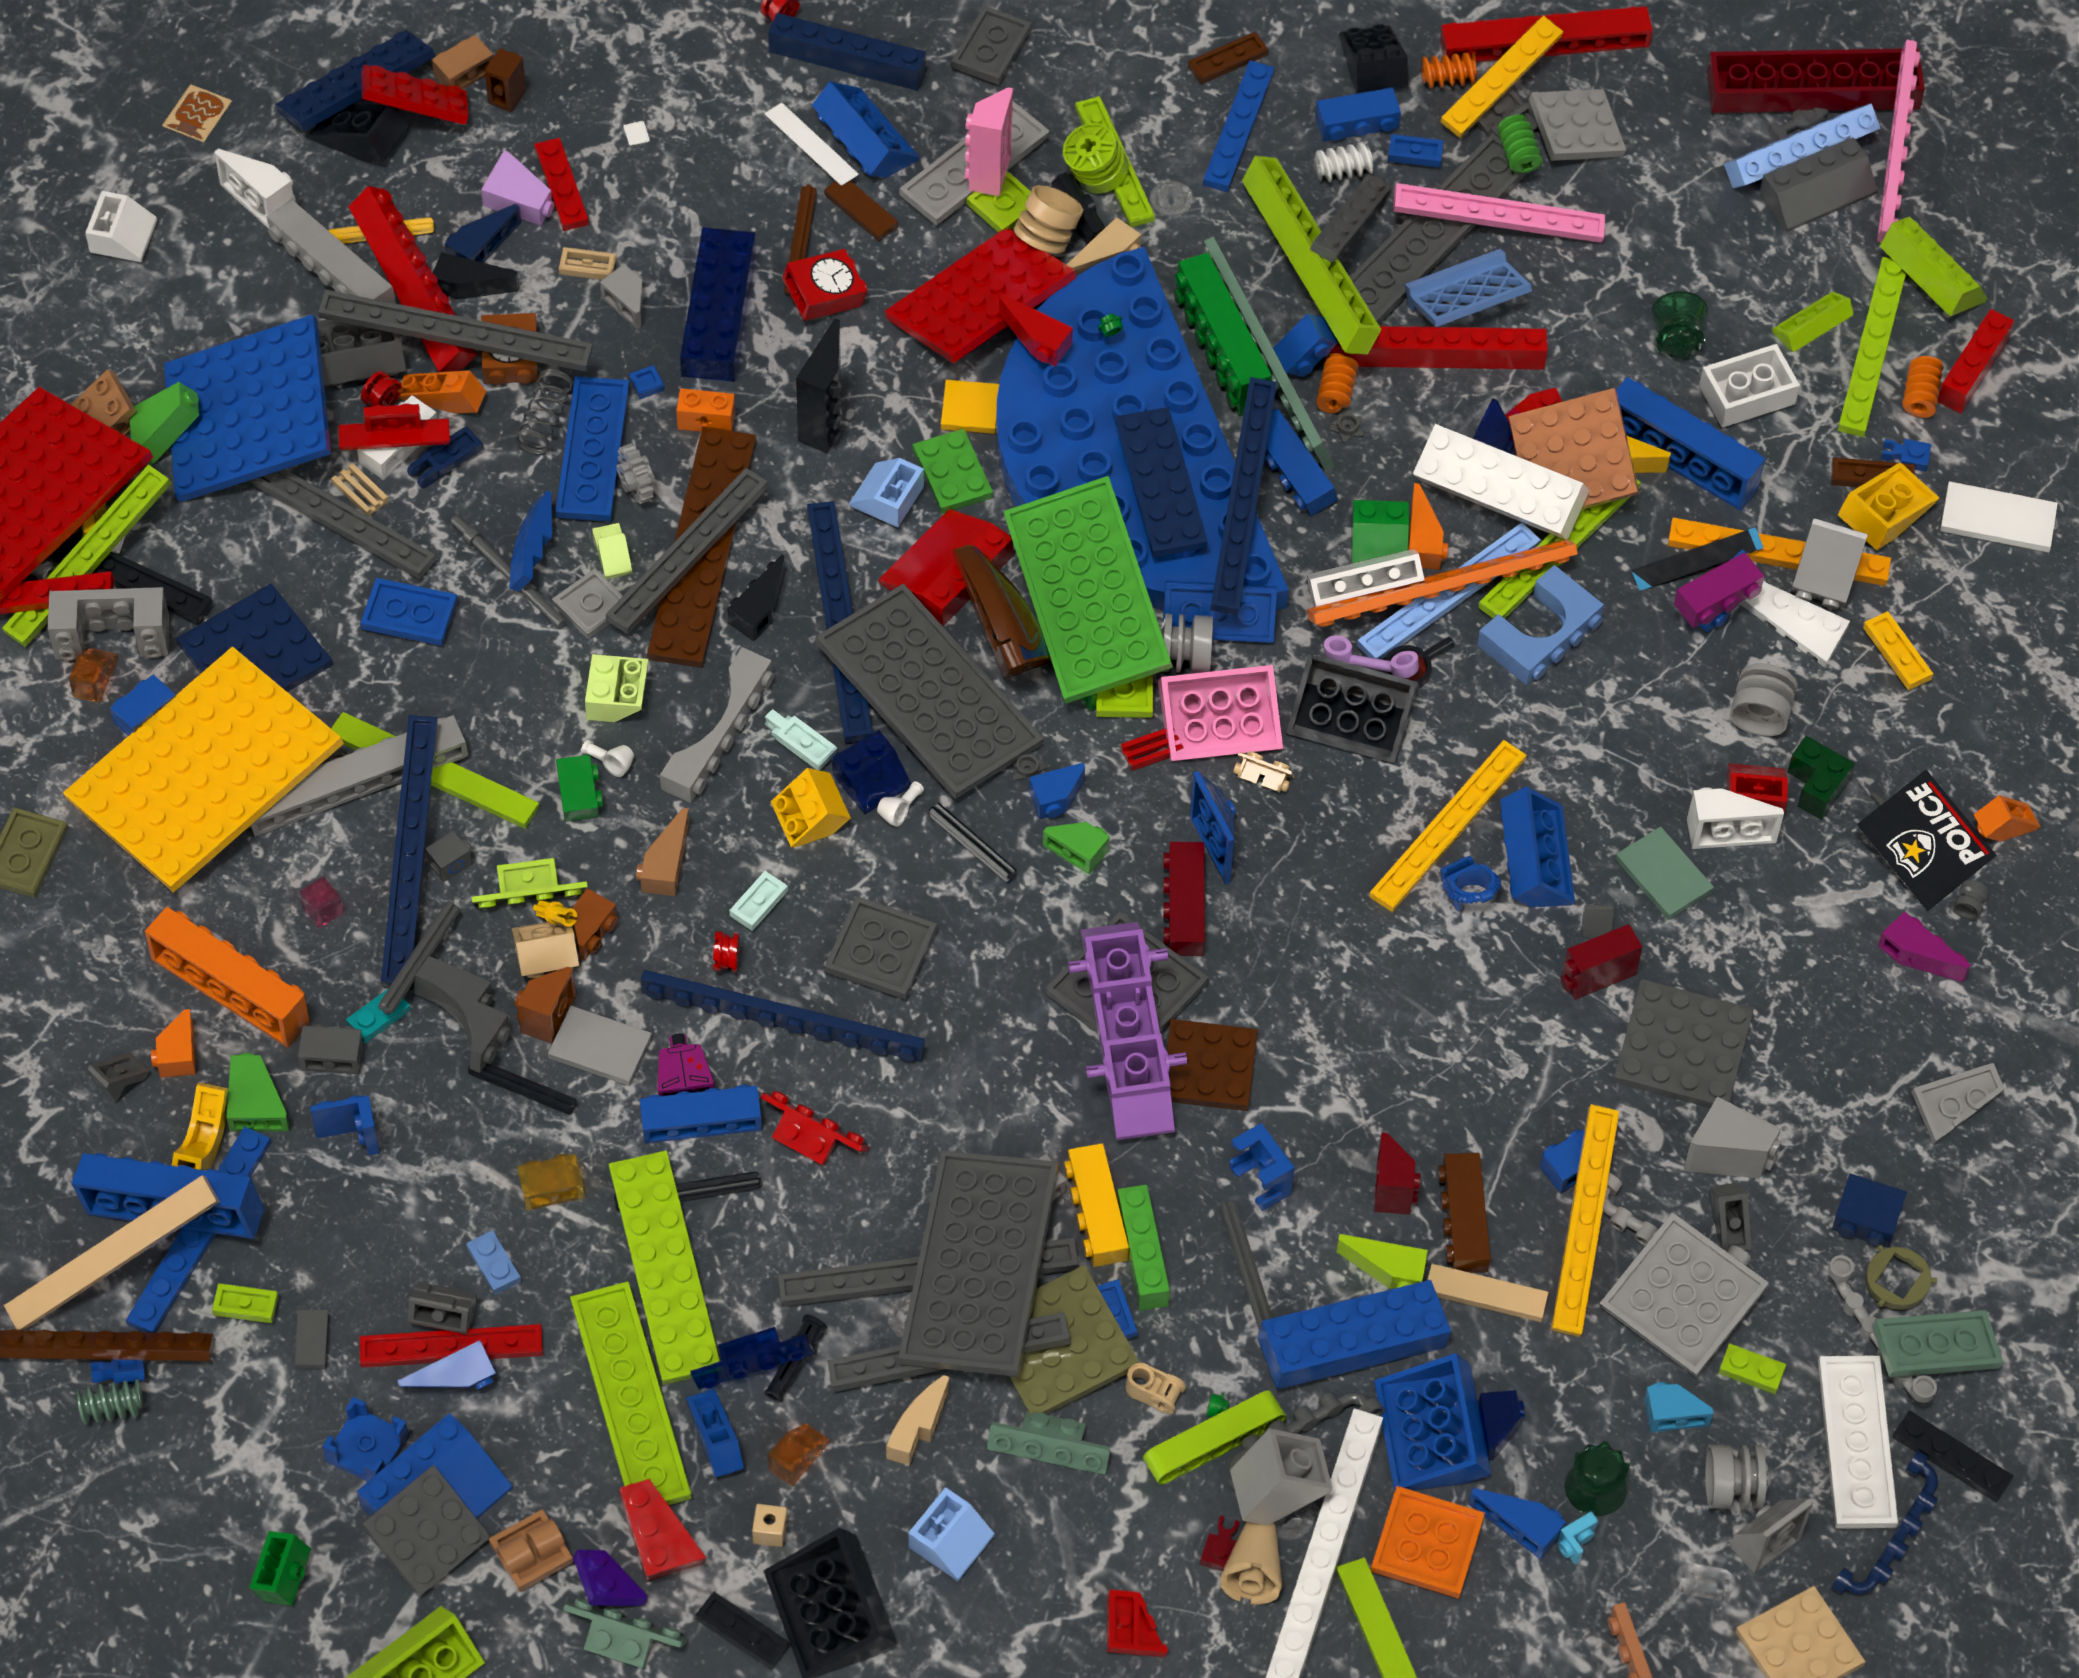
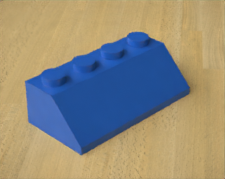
M829 81L813 102L812 106L818 112V118L830 126L833 130V136L847 146V152L853 158L859 160L863 165L862 170L869 176L887 178L919 160L920 156L861 88Z
M1527 786L1500 799L1512 898L1529 907L1571 906L1575 904L1563 806Z

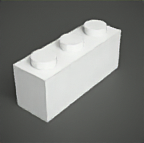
M413 395L405 402L399 404H419L421 420L437 419V412ZM419 446L357 450L358 460L362 466L384 480Z

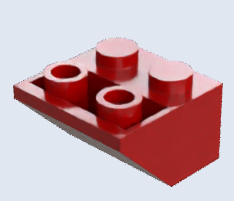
M1728 763L1727 790L1782 808L1785 812L1788 776L1785 768Z

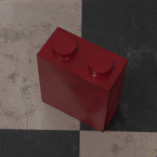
M1630 924L1567 949L1560 979L1563 988L1567 992L1570 991L1574 1000L1637 974L1643 946Z

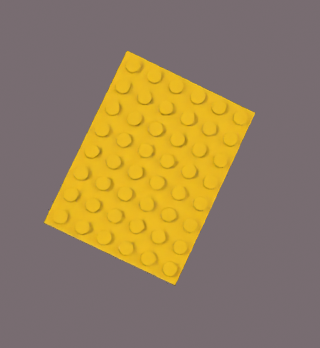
M232 646L183 688L160 711L139 726L134 733L132 732L67 788L63 794L72 805L174 893L340 748L344 742L336 732Z

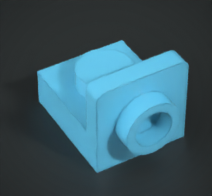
M1589 1512L1560 1531L1558 1538L1559 1550L1565 1558H1570L1574 1564L1579 1563L1583 1555V1549L1580 1545L1587 1543L1595 1536L1598 1520L1592 1512Z

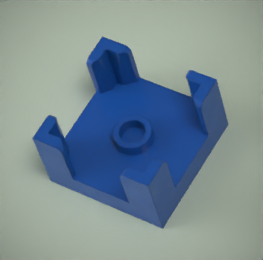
M1262 1123L1232 1139L1231 1146L1238 1151H1243L1249 1147L1248 1150L1229 1161V1168L1234 1175L1240 1177L1257 1167L1260 1171L1258 1178L1262 1182V1188L1266 1191L1272 1187L1269 1191L1255 1198V1203L1261 1211L1291 1195L1295 1167Z
M352 1397L346 1407L347 1421L336 1439L333 1441V1436L329 1435L322 1448L327 1463L368 1482L399 1455L409 1438L406 1421L393 1416V1424L369 1414L367 1404L364 1401Z

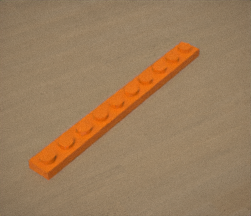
M1566 539L1424 577V581L1306 609L1308 620L1316 625L1318 624L1320 627L1329 626L1335 623V619L1343 617L1344 619H1355L1361 616V612L1369 610L1371 612H1381L1386 610L1387 606L1391 604L1407 605L1412 603L1413 599L1417 597L1433 598L1438 596L1439 592L1443 590L1459 591L1466 588L1465 585L1469 583L1485 584L1491 582L1492 577L1499 575L1501 577H1511L1517 575L1518 570L1525 568L1527 570H1537L1543 568L1544 563L1551 561L1553 563H1563L1569 561L1570 556L1578 554L1575 543Z

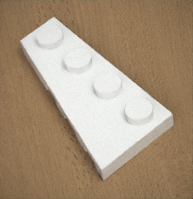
M1764 581L1762 591L1757 597L1751 600L1746 599L1739 603L1763 622L1768 621L1775 626L1776 632L1783 637L1788 636L1798 644V648L1807 654L1809 652L1818 659V663L1823 667L1827 666L1850 623L1849 620L1795 597Z

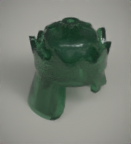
M1675 291L1667 293L1655 301L1652 307V315L1657 325L1655 341H1657L1658 353L1664 350L1670 357L1676 355L1688 360L1692 351L1700 352L1702 344H1706L1703 325L1708 314V307L1700 296L1691 292Z
M1603 1441L1598 1446L1588 1444L1582 1452H1576L1574 1466L1565 1478L1564 1487L1569 1502L1578 1511L1584 1514L1592 1512L1594 1516H1606L1617 1511L1623 1505L1627 1496L1626 1481L1630 1463L1625 1462L1622 1451L1612 1449L1608 1441Z

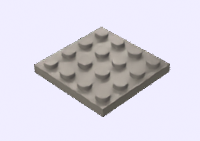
M1672 1212L1600 1302V1307L1694 1377H1697L1768 1288L1769 1282Z

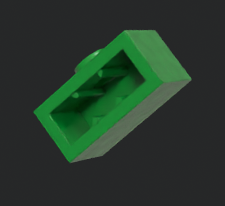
M590 754L556 759L564 822L597 818L598 807H603L601 790L595 791L594 781L599 780L597 763L591 764Z
M268 1531L249 1589L267 1603L292 1606L300 1581L305 1575V1566L311 1548L295 1534Z

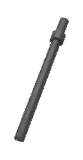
M455 515L450 522L463 534V539L470 546H475L510 580L511 566L482 538V534L474 526L470 527L459 515ZM527 584L520 590L558 629L566 624V620L532 586Z

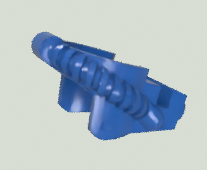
M1470 855L1440 869L1441 881L1443 882L1442 887L1446 890L1447 896L1452 900L1453 906L1457 911L1462 910L1463 903L1472 904L1479 901L1485 903L1492 900L1501 886L1499 876L1484 864H1474L1473 858ZM1468 885H1479L1486 890L1477 893L1465 892L1461 889Z

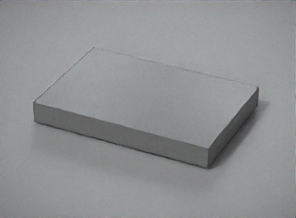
M570 1006L548 1052V1058L630 1086L650 1044L652 1033Z

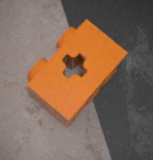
M680 388L676 410L678 430L701 432L703 426L733 431L736 413L735 394Z

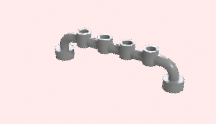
M1609 1173L1603 1212L1611 1217L1609 1224L1621 1232L1626 1227L1631 1228L1637 1232L1634 1236L1635 1240L1646 1246L1658 1231L1657 1227L1649 1222H1642L1635 1218L1627 1209L1616 1207L1609 1202L1608 1195H1616L1622 1186L1621 1181ZM1731 1245L1727 1251L1745 1266H1747L1751 1259L1750 1255L1738 1246Z
M1835 1256L1830 1262L1828 1273L1835 1281L1838 1291L1845 1300L1843 1310L1847 1315L1857 1317L1861 1323L1859 1330L1861 1337L1874 1342L1878 1348L1876 1356H1880V1363L1885 1364L1873 1328V1323L1877 1318L1868 1314L1863 1306V1297L1859 1293L1853 1292L1847 1282L1852 1276L1854 1264L1847 1256ZM1913 1376L1892 1378L1896 1387L1905 1388L1918 1402H1929L1935 1396L1937 1385L1929 1376H1919L1915 1380L1912 1378Z

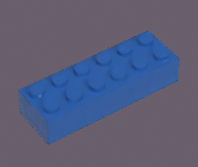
M1627 377L1617 388L1625 431L1628 437L1671 452L1669 469L1739 511L1745 507L1759 489L1766 458L1762 457L1757 451L1740 444L1735 438L1718 431L1710 423L1696 418L1688 410L1681 409L1669 402L1666 397L1647 389L1640 382Z
M83 1153L71 1183L87 1215L133 1221L203 1175L208 1179L220 1202L181 1228L251 1239L255 1238L265 1210L251 1177L245 1174H226L214 1169L198 1170L186 1165L170 1166L158 1161L142 1162L130 1157L114 1158L102 1153L94 1155Z
M1431 1280L1263 1320L1257 1338L1278 1390L1446 1348L1452 1331Z

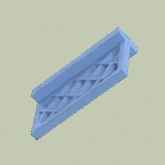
M1501 249L1405 284L1408 307L1412 311L1419 310L1435 327L1532 292L1531 284L1506 261L1505 252ZM1490 284H1501L1500 287H1497V286H1489V285H1490ZM1508 285H1515L1517 287L1510 288ZM1466 292H1467V293H1477L1476 296H1474V295H1465V294H1466ZM1484 294H1493V296L1487 297ZM1442 301H1444V302H1453L1452 305H1450V304H1441V303H1442ZM1460 303H1469V305L1463 306ZM1436 312H1446L1439 316L1436 315Z

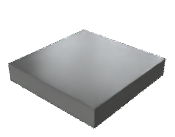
M594 568L552 598V604L589 639L610 624L606 620V613L623 595Z

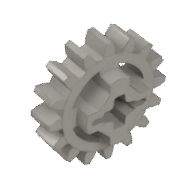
M632 443L620 447L618 450L620 464L616 465V469L625 492L631 491V496L635 498L636 503L642 504L652 500L654 497L652 492L654 490L651 484L655 483V478L645 455L640 456L639 449L637 450L636 446L632 445Z

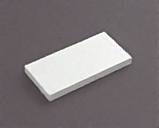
M1949 482L1940 531L2049 552L2058 503Z

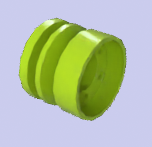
M1099 123L1084 124L1068 135L1063 145V156L1077 183L1085 191L1094 194L1107 193L1124 181L1128 173L1129 162L1113 131L1106 125Z

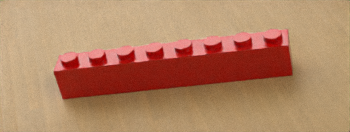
M1647 6L1542 15L1563 31L1562 37L1542 57L1650 47L1653 30ZM1542 16L1442 24L1440 34L1442 55H1447L1449 60H1451L1452 54L1457 53L1461 60L1463 53H1468L1470 58L1474 53L1476 63L1498 61Z
M367 186L348 207L387 279L393 286V290L401 304L457 316L449 304L448 297L442 292L437 283V277L427 265L426 257L416 245L415 237L406 227L402 214L395 207L391 194L383 188ZM421 339L438 372L462 371L477 355L476 351L471 348Z
M1380 326L1381 331L1368 355L1346 353L1339 341L1329 353H1338L1353 358L1357 361L1358 367L1544 370L1547 357L1546 329Z

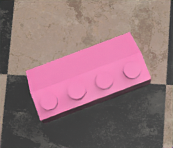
M1006 88L977 102L973 114L968 113L966 120L968 132L965 146L969 147L965 156V163H967L965 179L969 180V191L1000 196L1011 158L1013 88Z

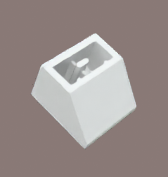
M101 191L86 230L89 252L142 262L155 228L157 217L129 196Z

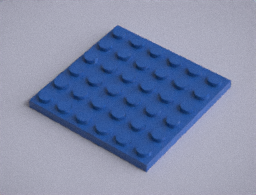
M313 314L164 363L166 388L180 382L193 389L199 399V416L171 445L175 498L180 503L331 454L318 320Z

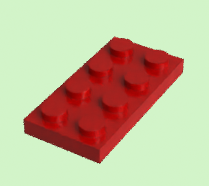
M364 65L361 73L363 99L466 125L468 119L467 93L460 87L438 84L431 79L422 80L414 78L404 72L395 73L387 71L377 65Z

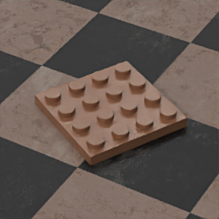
M1615 388L1509 416L1517 457L1582 482L1590 490L1582 509L1639 495L1618 394Z

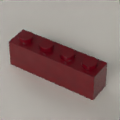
M1170 842L1169 852H1163V870H1169V877H1163V894L1169 895V902L1163 903V919L1169 920V927L1163 928V944L1169 945V948L1179 956H1203L1205 943L1204 842Z

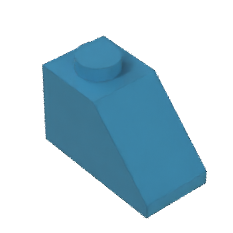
M1659 1382L1647 1387L1644 1403L1650 1432L1710 1426L1714 1414L1713 1408L1680 1385H1668L1666 1382Z

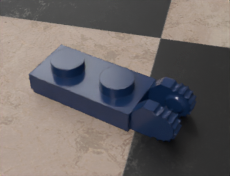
M465 426L450 436L449 444L435 445L424 452L422 457L408 466L407 473L415 477L424 472L427 466H429L430 469L420 475L417 480L421 488H426L428 485L433 484L438 476L442 477L484 449L483 443Z

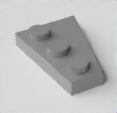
M1994 1063L1915 1087L1911 1093L1934 1145L2000 1095L2005 1088Z

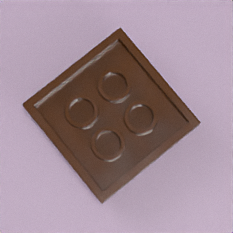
M1171 1019L1167 1044L1168 1055L1186 1052L1187 1065L1170 1066L1168 1075L1171 1101L1174 1103L1248 1111L1258 1029Z

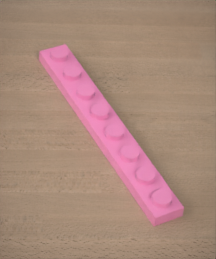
M1906 40L1901 53L1877 242H1882L1890 225L1898 221V219L1894 218L1895 210H1899L1901 204V195L1897 194L1898 186L1902 187L1905 171L1900 169L1901 162L1905 163L1908 151V147L1904 146V138L1908 139L1911 123H1907V115L1912 114L1914 99H1910V92L1915 90L1917 76L1913 75V69L1918 67L1920 52L1916 51L1917 41Z
M1396 183L1394 188V212L1602 243L1604 239V214Z

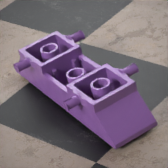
M1138 922L1081 929L1085 959L1068 961L1069 973L1087 971L1103 1064L1086 1066L1087 1078L1105 1076L1116 1141L1173 1133L1175 1128L1168 1074L1170 1066L1187 1065L1186 1052L1168 1055L1163 1046L1150 973L1151 962L1168 960L1167 948L1149 950L1144 940L1143 929H1140Z

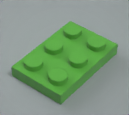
M964 428L913 444V452L920 467L924 468L925 479L941 514L946 513L949 509L956 510L993 498L991 486Z

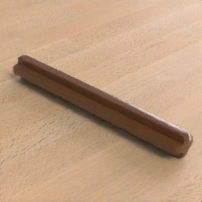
M810 184L803 186L800 191L789 262L806 258L817 192L816 188ZM784 286V293L791 297L788 289Z

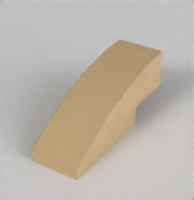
M943 1375L929 1385L903 1413L887 1443L886 1459L910 1466L919 1439L931 1442L949 1392L948 1376Z

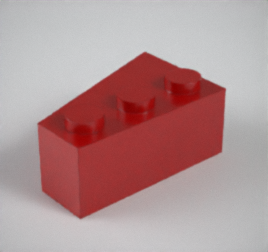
M650 1479L620 1487L619 1497L645 1581L705 1563V1555Z

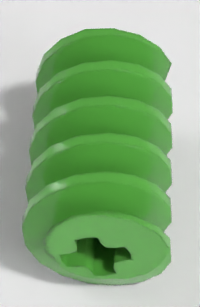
M1517 114L1502 120L1498 125V133L1511 170L1516 173H1529L1538 169L1543 164V159L1540 156L1537 141L1534 139L1535 135L1532 131V126L1526 121V117Z

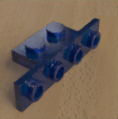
M772 1327L719 1344L721 1361L692 1370L690 1373L699 1390L704 1388L710 1389L718 1386L720 1383L732 1379H742L748 1374L760 1370L773 1369L777 1365L788 1361L801 1360L805 1356L813 1354L814 1351L806 1334L780 1342L776 1327Z

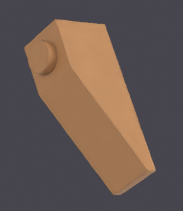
M688 808L680 810L645 852L643 864L638 863L636 881H641V892L676 896L689 828Z

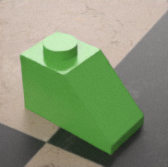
M1088 822L1046 827L1043 831L1044 847L1087 874H1090L1109 852L1110 836L1102 828L1094 827Z

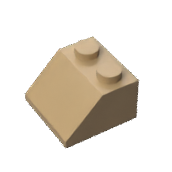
M544 922L512 928L522 976L527 975L528 978H537L543 976L544 972L579 966L572 926L567 927L560 923L550 924Z

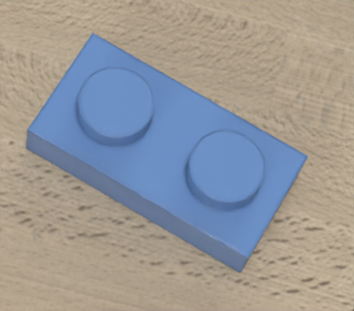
M493 1230L466 1243L467 1250L494 1295L521 1282L519 1273Z

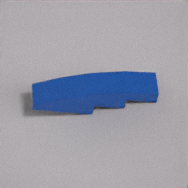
M546 491L533 503L522 522L511 561L509 589L519 592L533 579V567L542 559V547L552 539V493L550 491Z

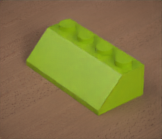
M1910 216L1893 222L1890 225L1880 247L1950 317L1987 301L1988 298L1981 286Z
M440 1606L346 1678H466L485 1662L456 1615Z

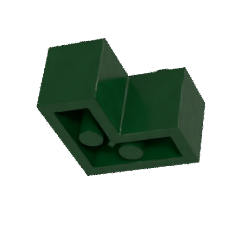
M1805 736L1792 754L1787 771L1788 774L1806 783L1802 788L1797 807L1822 820L1850 782L1855 763L1814 739Z

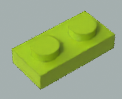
M218 1283L212 1307L213 1316L273 1323L279 1297L278 1292Z
M1729 1343L1718 1374L1776 1395L1786 1364Z

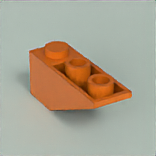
M470 370L406 374L401 381L402 389H398V392L401 394L399 399L406 401L413 395L428 407L455 414L478 412L486 393L484 387Z

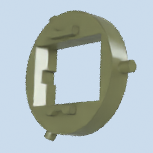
M1882 1245L1878 1246L1879 1252L1871 1259L1865 1276L1867 1289L1870 1295L1878 1302L1877 1306L1880 1308L1885 1306L1894 1310H1907L1919 1305L1927 1296L1931 1283L1937 1284V1278L1931 1277L1929 1266L1919 1254L1907 1248L1891 1247L1884 1249ZM1894 1256L1922 1272L1904 1299L1876 1283Z

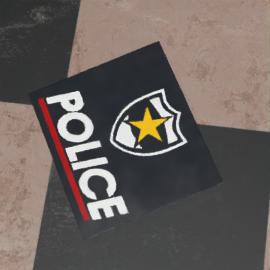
M1927 770L1923 771L1856 824L1926 911H1929L1997 856Z

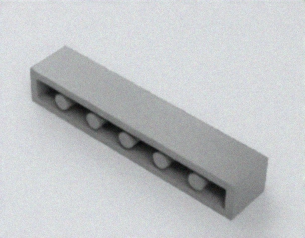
M290 200L267 216L269 224L268 233L275 242L282 243L292 257H298L308 271L313 270L324 285H330L335 292L396 304L393 286L293 200Z

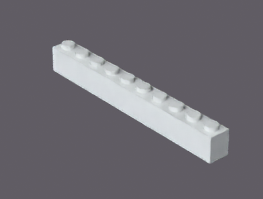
M1358 1409L1353 1410L1331 1477L1333 1490L1325 1495L1266 1678H1301L1381 1432L1383 1421L1381 1416Z

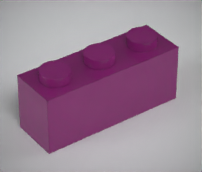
M1744 552L1678 588L1674 605L1693 628L1702 623L1708 624L1724 611L1730 612L1742 601L1757 597L1762 591L1765 576Z

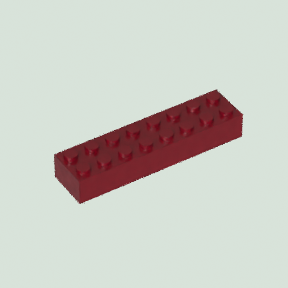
M1903 48L1710 52L1706 72L1711 112H1794L1799 109L1803 111L1813 110L1814 108L1827 109V111H1850L1868 104H1872L1874 110H1894ZM1919 58L1918 67L1913 69V75L1917 76L1916 87L1914 91L1910 92V99H1914L1913 109H1920L1925 92L1921 60Z

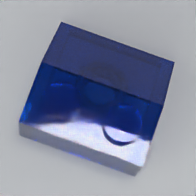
M880 730L832 757V775L864 815L876 809L882 798L896 797L910 788L911 782L896 750Z

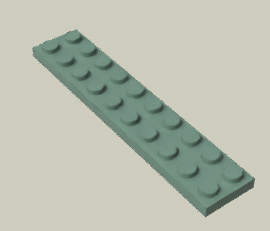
M1214 236L1205 240L1204 242L1209 250L1207 252L1272 375V381L1277 382L1276 391L1305 446L1317 464H1322L1324 470L1334 468L1335 466Z

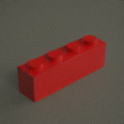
M1992 309L1989 310L1943 381L1938 396V403L1960 414L1963 412L2008 342L2015 320Z

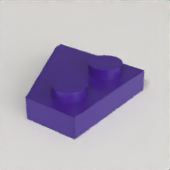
M577 1549L573 1560L589 1605H644L648 1598L646 1593L605 1550Z

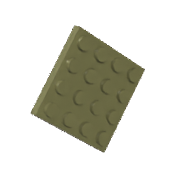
M1085 1265L1035 1289L1030 1319L1065 1312L1071 1344L1023 1353L1019 1377L1008 1376L1030 1414L1041 1412L1047 1415L1128 1374L1132 1365L1140 1363Z

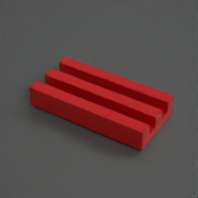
M1166 728L1121 744V751L1131 771L1170 758L1169 748L1155 752L1160 748L1168 746ZM1174 735L1175 741L1179 740L1178 735ZM1182 743L1175 745L1176 751L1184 749ZM1146 753H1147V754H1150V755H1147V756H1144V757H1141V758H1138V759L1133 760V758L1138 757V756H1141V755H1143V754H1146Z

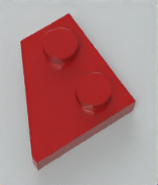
M1110 1589L1107 1594L1106 1652L1165 1657L1168 1653V1648L1166 1644H1162L1155 1630L1157 1626L1152 1616L1146 1610V1603L1141 1593Z

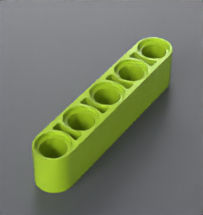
M1270 1390L1263 1391L1151 1448L1144 1454L1143 1460L1157 1483L1163 1485L1241 1446L1242 1441L1249 1435L1256 1434L1258 1437L1263 1435L1273 1422L1277 1420L1284 1422L1287 1416Z

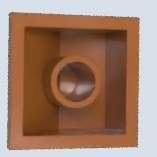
M565 967L528 981L524 990L518 992L515 1006L518 1010L517 1020L520 1025V1033L553 1044L565 1016L576 998L573 968Z

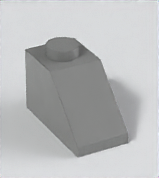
M623 264L600 281L601 298L632 326L639 329L642 322L643 279L637 271H632Z

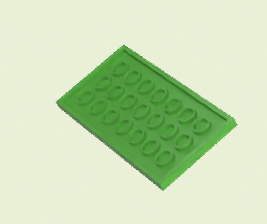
M1109 476L1003 511L1066 704L1173 668Z

